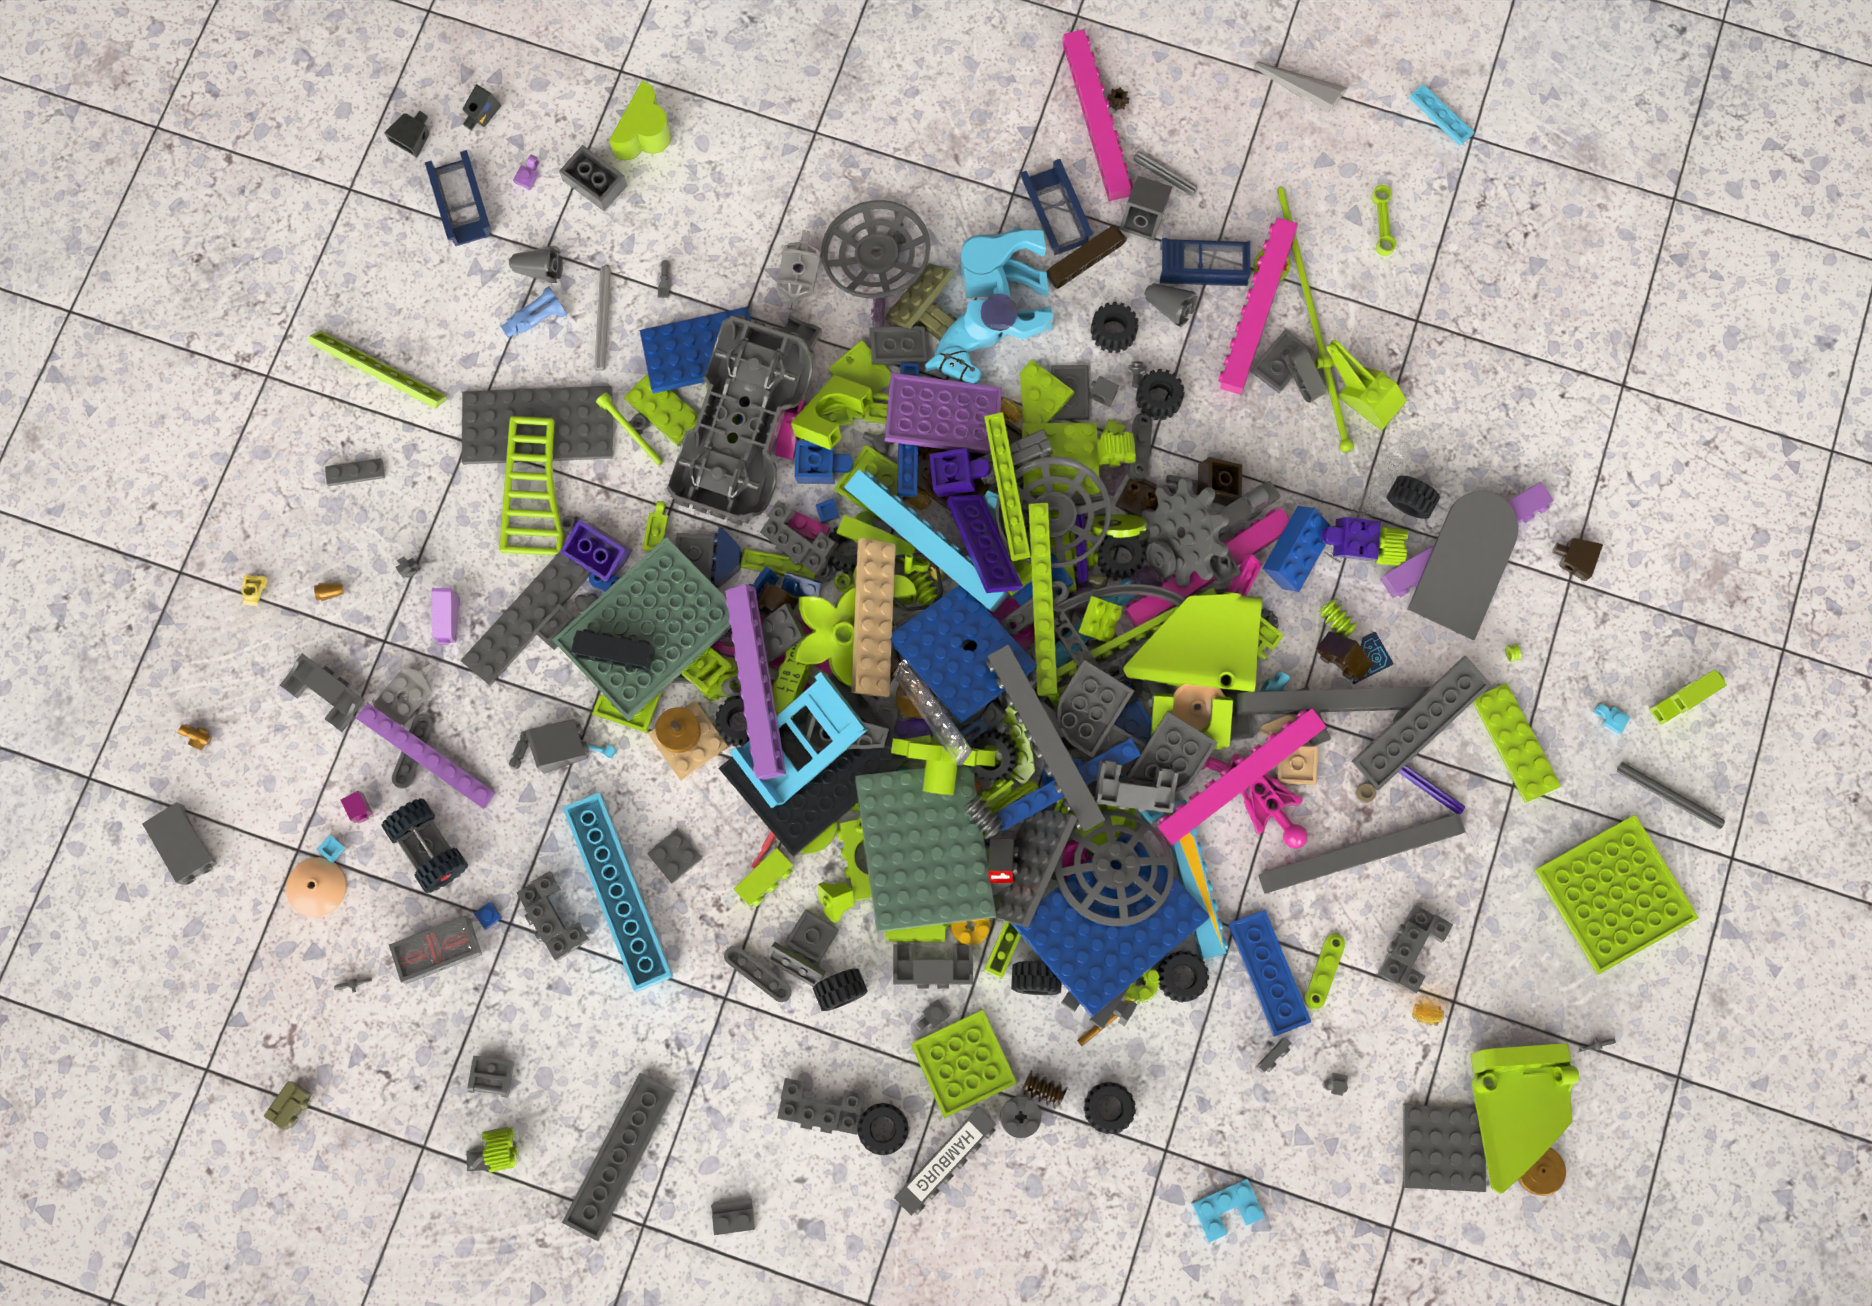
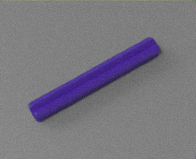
M1084 514L1077 515L1075 525L1082 529H1085ZM1085 539L1076 546V558L1087 551ZM1087 558L1077 563L1078 582L1081 583L1088 582L1089 579Z
M1405 765L1398 772L1456 814H1462L1465 810V806L1408 765Z

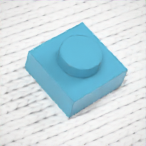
M329 835L317 848V851L333 863L346 847L332 835Z

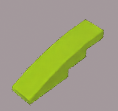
M847 515L843 516L837 530V534L855 540L857 544L858 539L861 538L895 544V556L907 553L912 554L916 548L896 536ZM905 558L897 559V561L904 563Z

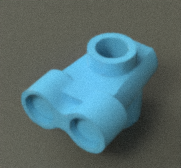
M1278 671L1274 680L1269 678L1264 682L1261 691H1285L1283 688L1291 677Z

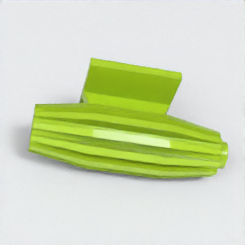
M1003 778L1002 780L999 779L992 782V787L979 791L977 795H982L980 801H987L985 808L988 806L993 808L990 812L991 814L1039 789L1038 785L1031 780L1012 790L1011 785L1014 782ZM987 831L983 832V837L986 836Z

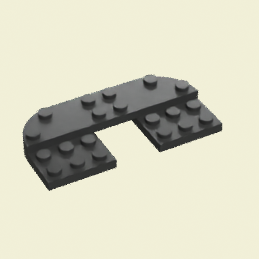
M1083 659L1067 687L1061 693L1057 703V723L1067 741L1090 757L1095 758L1132 738L1141 755L1122 765L1120 775L1127 779L1153 782L1156 767L1175 769L1179 773L1175 792H1179L1189 786L1199 774L1217 742L1168 711L1163 716L1147 744L1120 729L1114 723L1134 690Z

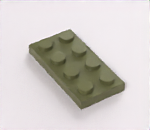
M929 263L921 276L900 296V299L889 309L884 318L889 323L911 329L955 273L952 269Z

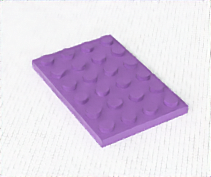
M891 373L884 441L948 450L967 448L972 453L989 454L991 450L984 416L1000 413L1002 387Z

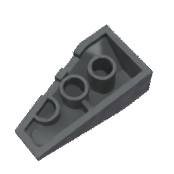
M809 710L804 736L816 751L821 752L833 740ZM862 720L868 730L847 749L884 748L889 728Z

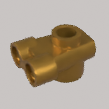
M182 724L178 730V734L190 738L188 745L199 750H203L204 746L208 745L212 739L208 735L209 731L200 727L196 730L192 726Z

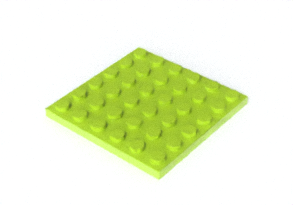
M1632 815L1534 870L1596 975L1601 974L1699 919L1636 815Z

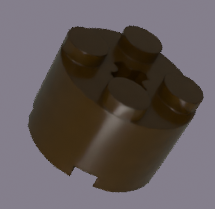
M765 582L757 596L759 610L767 614L770 611L773 613L784 604H790L794 611L799 602V599L795 596H789L787 591L768 582Z

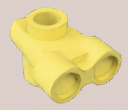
M244 576V586L242 587L244 604L258 605L262 590L266 588L268 580L266 577Z

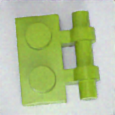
M1263 617L1260 618L1258 640L1260 644L1258 645L1257 657L1264 661L1268 657L1263 651L1265 647L1272 651L1284 635Z

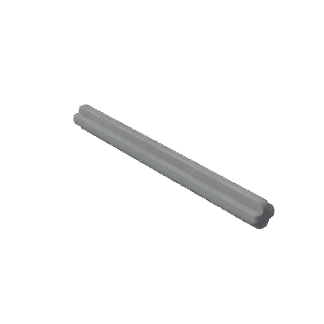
M601 266L594 363L595 370L598 371L605 369L611 276L609 266Z

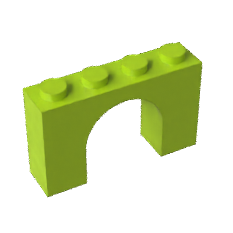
M834 375L797 417L793 419L791 425L794 435L831 450L842 438L839 425L821 418V415L834 407H847L864 413L874 402L871 388Z
M1714 669L1681 688L1649 710L1658 723L1662 725L1678 714H1683L1727 686L1725 678Z
M1153 693L1150 737L1167 711L1173 715V694ZM1212 696L1210 720L1206 727L1200 731L1217 742L1214 749L1230 747L1233 708L1231 697Z
M857 819L840 823V829H837L839 841L843 840L844 848L840 849L842 859H847L848 867H844L846 879H851L852 886L849 887L853 890L855 902L870 900L872 897L869 875L863 873L855 863L856 851L864 843L863 833L856 832L855 830Z

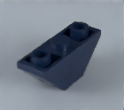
M718 527V533H715L714 536L717 552H713V563H716L715 570H712V581H714L716 587H721L740 571L742 551L732 537L722 527Z

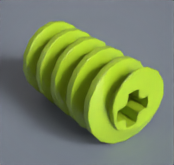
M918 572L908 578L915 586L916 597H918L917 602L922 604L921 606L931 605L939 594H934L937 586H930L934 581H927L930 573Z
M1333 599L1317 612L1323 611L1320 617H1327L1325 623H1332L1331 630L1337 628L1335 634L1349 637L1357 630L1355 627L1358 623H1350L1353 617H1345L1348 611L1341 612L1340 609L1343 605L1336 606L1335 604L1338 599Z

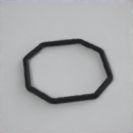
M912 553L913 557H923L936 569L940 593L933 601L935 603L944 592L940 569L923 553ZM906 554L896 555L895 562L897 559L905 558ZM893 597V602L905 611L925 610L930 606L907 608Z

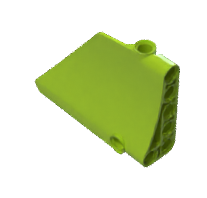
M1224 592L1222 595L1188 597L1127 662L1123 668L1124 673L1128 678L1254 692L1262 597L1245 596L1230 592ZM1226 674L1230 677V682L1224 686L1220 679Z
M1568 1043L1492 1048L1470 1054L1474 1074L1471 1086L1473 1088L1492 1190L1498 1194L1504 1193L1528 1171L1572 1123L1571 1089L1573 1084L1579 1081V1072L1570 1063L1572 1060Z

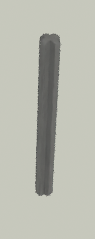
M1621 763L1618 766L1617 772L1640 786L1717 829H1721L1724 826V819L1625 763Z

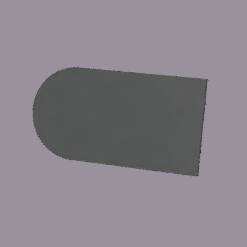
M1475 491L1462 496L1452 505L1407 610L1444 626L1457 634L1475 640L1518 537L1516 514L1504 498L1497 493L1489 491Z

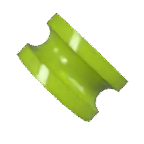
M1515 643L1512 647L1510 645L1505 647L1509 662H1513L1515 659L1521 660V650L1518 644Z

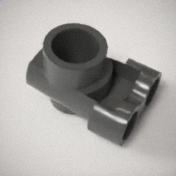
M1332 1073L1331 1080H1324L1322 1086L1327 1091L1331 1090V1094L1343 1096V1093L1348 1090V1076Z

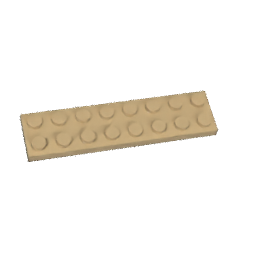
M865 538L858 539L851 693L889 697L895 544Z

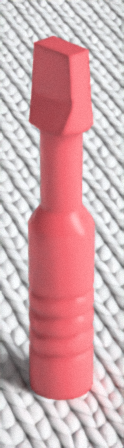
M770 831L763 843L757 859L755 858L752 868L755 869L761 863L764 854L770 849L776 836L772 831Z

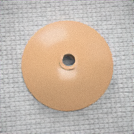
M1182 684L1173 694V715L1201 731L1210 720L1212 696L1225 697V695L1219 688ZM1197 703L1201 705V708L1198 710L1194 709V705Z
M321 857L309 858L299 863L290 873L286 884V894L291 906L299 913L311 917L323 916L335 910L342 902L346 893V878L342 869L335 862L332 863L328 859ZM314 882L315 887L310 889V883Z

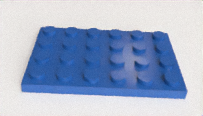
M748 307L639 330L652 393L705 382L703 378L722 321L730 318V316L736 317L738 314L747 317L751 322Z

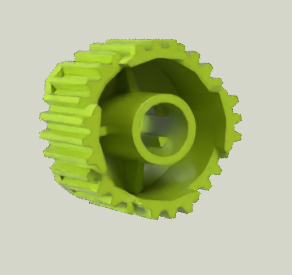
M1113 432L1101 434V439L1097 440L1099 464H1109V467L1112 468L1119 467L1120 463L1124 462L1134 463L1136 461V451L1133 433L1123 432L1124 435H1113Z
M1380 528L1378 559L1375 560L1376 564L1399 566L1402 562L1406 561L1407 550H1405L1406 541L1404 539H1408L1407 529Z
M1152 967L1138 978L1142 980L1144 985L1137 987L1135 985L1136 982L1130 985L1123 996L1126 997V1000L1129 999L1135 1003L1140 1004L1142 1002L1144 1004L1145 1001L1148 1002L1154 998L1160 986L1158 972L1155 968L1152 969Z
M503 1127L482 1132V1140H486L483 1156L485 1165H490L488 1168L489 1173L517 1166L519 1152L517 1146L513 1147V1140L515 1139L513 1127Z

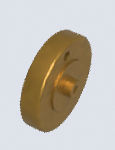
M1549 1148L1518 1179V1182L1531 1194L1540 1196L1551 1195L1557 1192L1564 1184L1566 1178L1565 1163L1554 1149Z

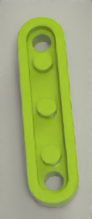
M1330 934L1324 940L1304 996V1002L1310 1009H1319L1325 1004L1345 948V940L1340 934ZM1333 940L1338 941L1339 945L1337 947L1333 946ZM1314 995L1318 996L1319 1001L1317 1003H1315L1312 1000V997Z

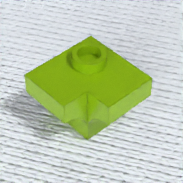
M843 881L837 884H828L826 882L818 884V901L823 904L824 914L832 922L840 921L842 914L847 909L854 907L853 890Z

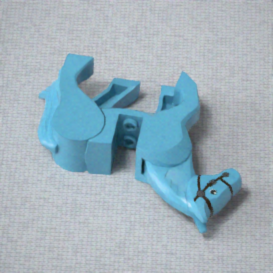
M1015 226L1013 230L1006 233L975 235L965 240L961 251L960 266L966 298L992 296V299L969 301L966 313L960 316L948 328L939 342L935 357L926 363L925 366L927 368L925 370L927 373L937 369L948 377L965 383L978 384L982 377V372L977 366L973 365L969 356L970 352L982 348L988 349L1008 334L1024 340L1046 330H1052L1054 313L1051 311V306L1033 310L1014 311L1010 306L1008 282L1020 283L1031 288L1036 293L1048 297L1047 272L1034 270L1021 262L1010 259L1014 252L1025 248L1038 255L1045 256L1046 247L1043 230H1022Z

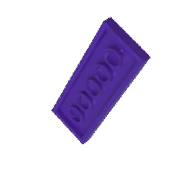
M983 495L948 497L946 502L985 592L996 593L1020 590L1023 585Z

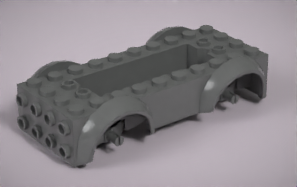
M737 314L736 317L730 316V318L722 321L703 378L709 387L695 429L685 432L667 490L671 494L670 497L675 499L674 503L686 508L692 505V509L705 514H707V511H710V515L723 520L725 517H728V521L742 526L743 523L748 524L750 518L762 514L771 501L777 480V468L774 460L771 458V454L786 409L798 406L808 391L813 372V359L807 348L808 345L801 338L800 334L794 332L787 334L783 332V329L773 326L771 329L765 326L766 324L755 320L753 323L747 317ZM744 396L750 399V404L747 407H741L739 404V400ZM740 414L743 416V422L736 425L733 422V418ZM732 432L738 435L736 443H729L727 440V436Z

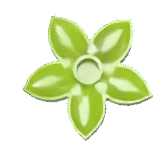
M856 586L842 593L837 599L835 607L829 601L820 597H799L801 616L813 632L807 634L799 641L792 661L801 664H818L829 658V665L833 674L848 687H852Z
M934 733L933 742L930 743L893 738L891 753L905 755L907 758L926 760L922 791L945 795H954L958 764L995 766L996 751L960 747L956 745V735Z

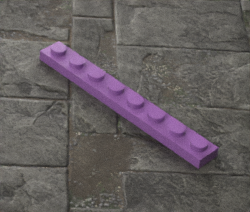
M367 703L357 715V720L484 809L496 794L371 704Z

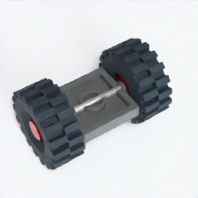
M419 798L418 800L415 799L412 802L406 803L405 806L399 807L397 811H393L392 815L387 816L381 826L391 842L399 844L415 868L416 874L414 876L424 892L431 893L458 878L468 868V864L457 848L451 849L433 822L435 814L425 799Z

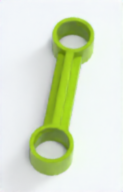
M1378 185L1371 195L1372 202L1377 205L1380 238L1376 244V251L1381 256L1391 255L1396 247V240L1390 234L1388 202L1392 192L1386 185ZM1376 192H1384L1387 195V199H1379L1376 196ZM1383 241L1389 242L1392 249L1385 250L1381 247L1380 243Z

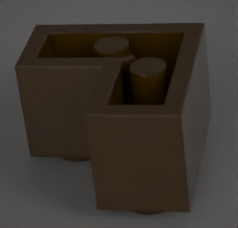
M1328 632L1316 648L1321 655L1320 659L1327 664L1330 662L1335 664L1343 671L1342 675L1349 680L1361 681L1373 665V662L1357 641L1332 632Z

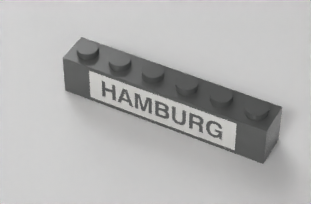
M978 1107L898 1192L894 1199L911 1216L914 1212L918 1215L925 1208L923 1203L929 1197L932 1200L939 1193L938 1187L943 1182L946 1185L954 1176L952 1174L953 1170L956 1167L961 1169L968 1161L966 1156L970 1152L975 1154L982 1146L979 1142L984 1137L987 1139L991 1137L996 1131L993 1128L996 1124Z

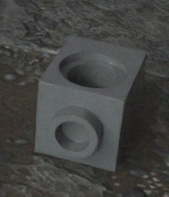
M1099 376L1097 381L1093 380L1090 385V398L1110 407L1118 392L1119 385Z

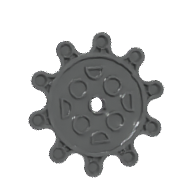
M1188 477L1179 480L1178 489L1175 494H1172L1167 486L1161 485L1156 489V496L1159 502L1158 508L1156 510L1145 509L1141 514V517L1150 525V536L1143 540V547L1147 549L1148 545L1155 541L1166 542L1171 547L1176 560V569L1174 571L1176 583L1180 587H1187L1190 584V576L1194 571L1202 579L1210 580L1213 577V570L1210 566L1211 557L1214 555L1225 557L1228 553V546L1218 538L1219 530L1229 523L1228 515L1224 512L1218 514L1213 512L1211 504L1215 498V491L1212 488L1207 487L1199 495H1196L1192 489V481ZM1182 528L1186 531L1184 537L1180 535Z

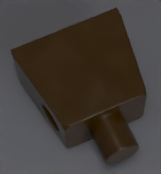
M1572 538L1567 542L1566 546L1556 543L1552 553L1562 556L1559 564L1562 569L1586 582L1593 575L1603 544Z

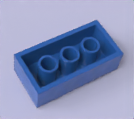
M1297 506L1262 569L1282 589L1299 592L1326 545L1321 539L1322 530L1331 525L1315 508Z

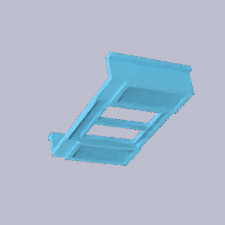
M822 672L815 676L817 681L777 716L778 728L787 723L813 757L800 771L797 770L782 750L786 775L768 780L758 779L753 772L754 763L750 753V740L743 747H735L730 752L771 808L784 804L868 730L829 677ZM805 705L833 740L819 754L791 719Z

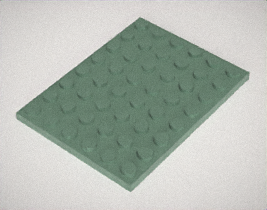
M666 537L552 640L617 710L630 721L676 679L683 670L731 628V624L728 619L729 609L726 604V597ZM589 629L594 631L595 634L609 633L616 638L626 636L631 638L632 641H649L655 649L650 671L575 658L571 653L576 631Z
M962 764L957 766L954 795L922 791L925 768L855 776L876 932L996 917L991 882H989L983 832H979L982 825L975 827L977 819L970 821L972 813L965 815L967 809L965 805L977 796L974 774L971 772L973 770L972 767Z

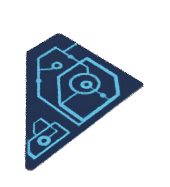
M1372 632L1362 638L1361 647L1373 662V665L1362 678L1364 680L1392 666L1394 663L1376 632ZM1353 679L1352 684L1354 685L1360 681Z

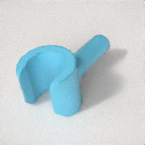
M593 744L588 746L589 749L599 751L608 758H612L617 752L609 744L605 749Z

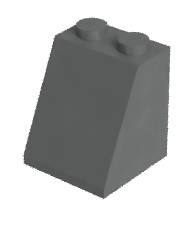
M1138 176L1128 199L1120 230L1154 241L1170 197L1172 186Z
M574 719L525 730L536 767L544 774L588 759L587 753L590 751L587 742H583L581 737L584 734L580 723L577 724Z

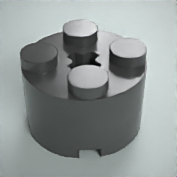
M1023 1096L1014 1097L1003 1105L1000 1112V1123L1009 1135L1016 1138H1026L1038 1130L1041 1124V1111L1032 1099ZM1019 1111H1022V1115H1026V1119L1022 1123H1019V1120H1015V1115H1018Z

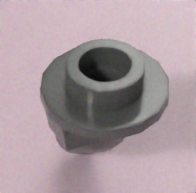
M1135 361L1132 362V365L1128 366L1129 373L1134 374L1132 387L1138 388L1141 374L1146 373L1147 366L1143 365V362Z

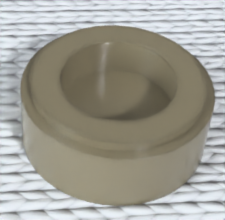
M1363 783L1357 787L1356 797L1363 803H1369L1376 797V789L1370 783Z

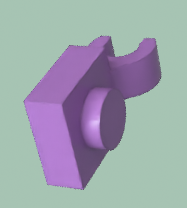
M530 155L526 167L520 166L513 179L515 184L531 190L539 175L535 171L540 163L536 156Z

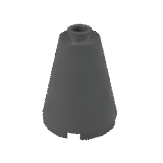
M549 246L513 254L509 259V267L515 273L548 283H557L556 280L562 276L563 258H559L558 253H561L558 247Z
M1156 283L1148 285L1144 293L1149 303L1179 327L1184 326L1189 319L1186 317L1189 313L1193 314L1198 300V296L1193 291Z

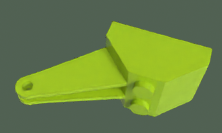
M1332 340L1326 349L1346 384L1338 398L1379 430L1383 431L1407 401L1394 380L1382 371L1363 367L1347 352L1340 342Z
M952 923L885 931V941L945 943V930Z

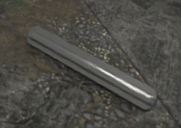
M1140 151L1135 154L1133 160L1187 194L1193 196L1198 188L1196 185Z

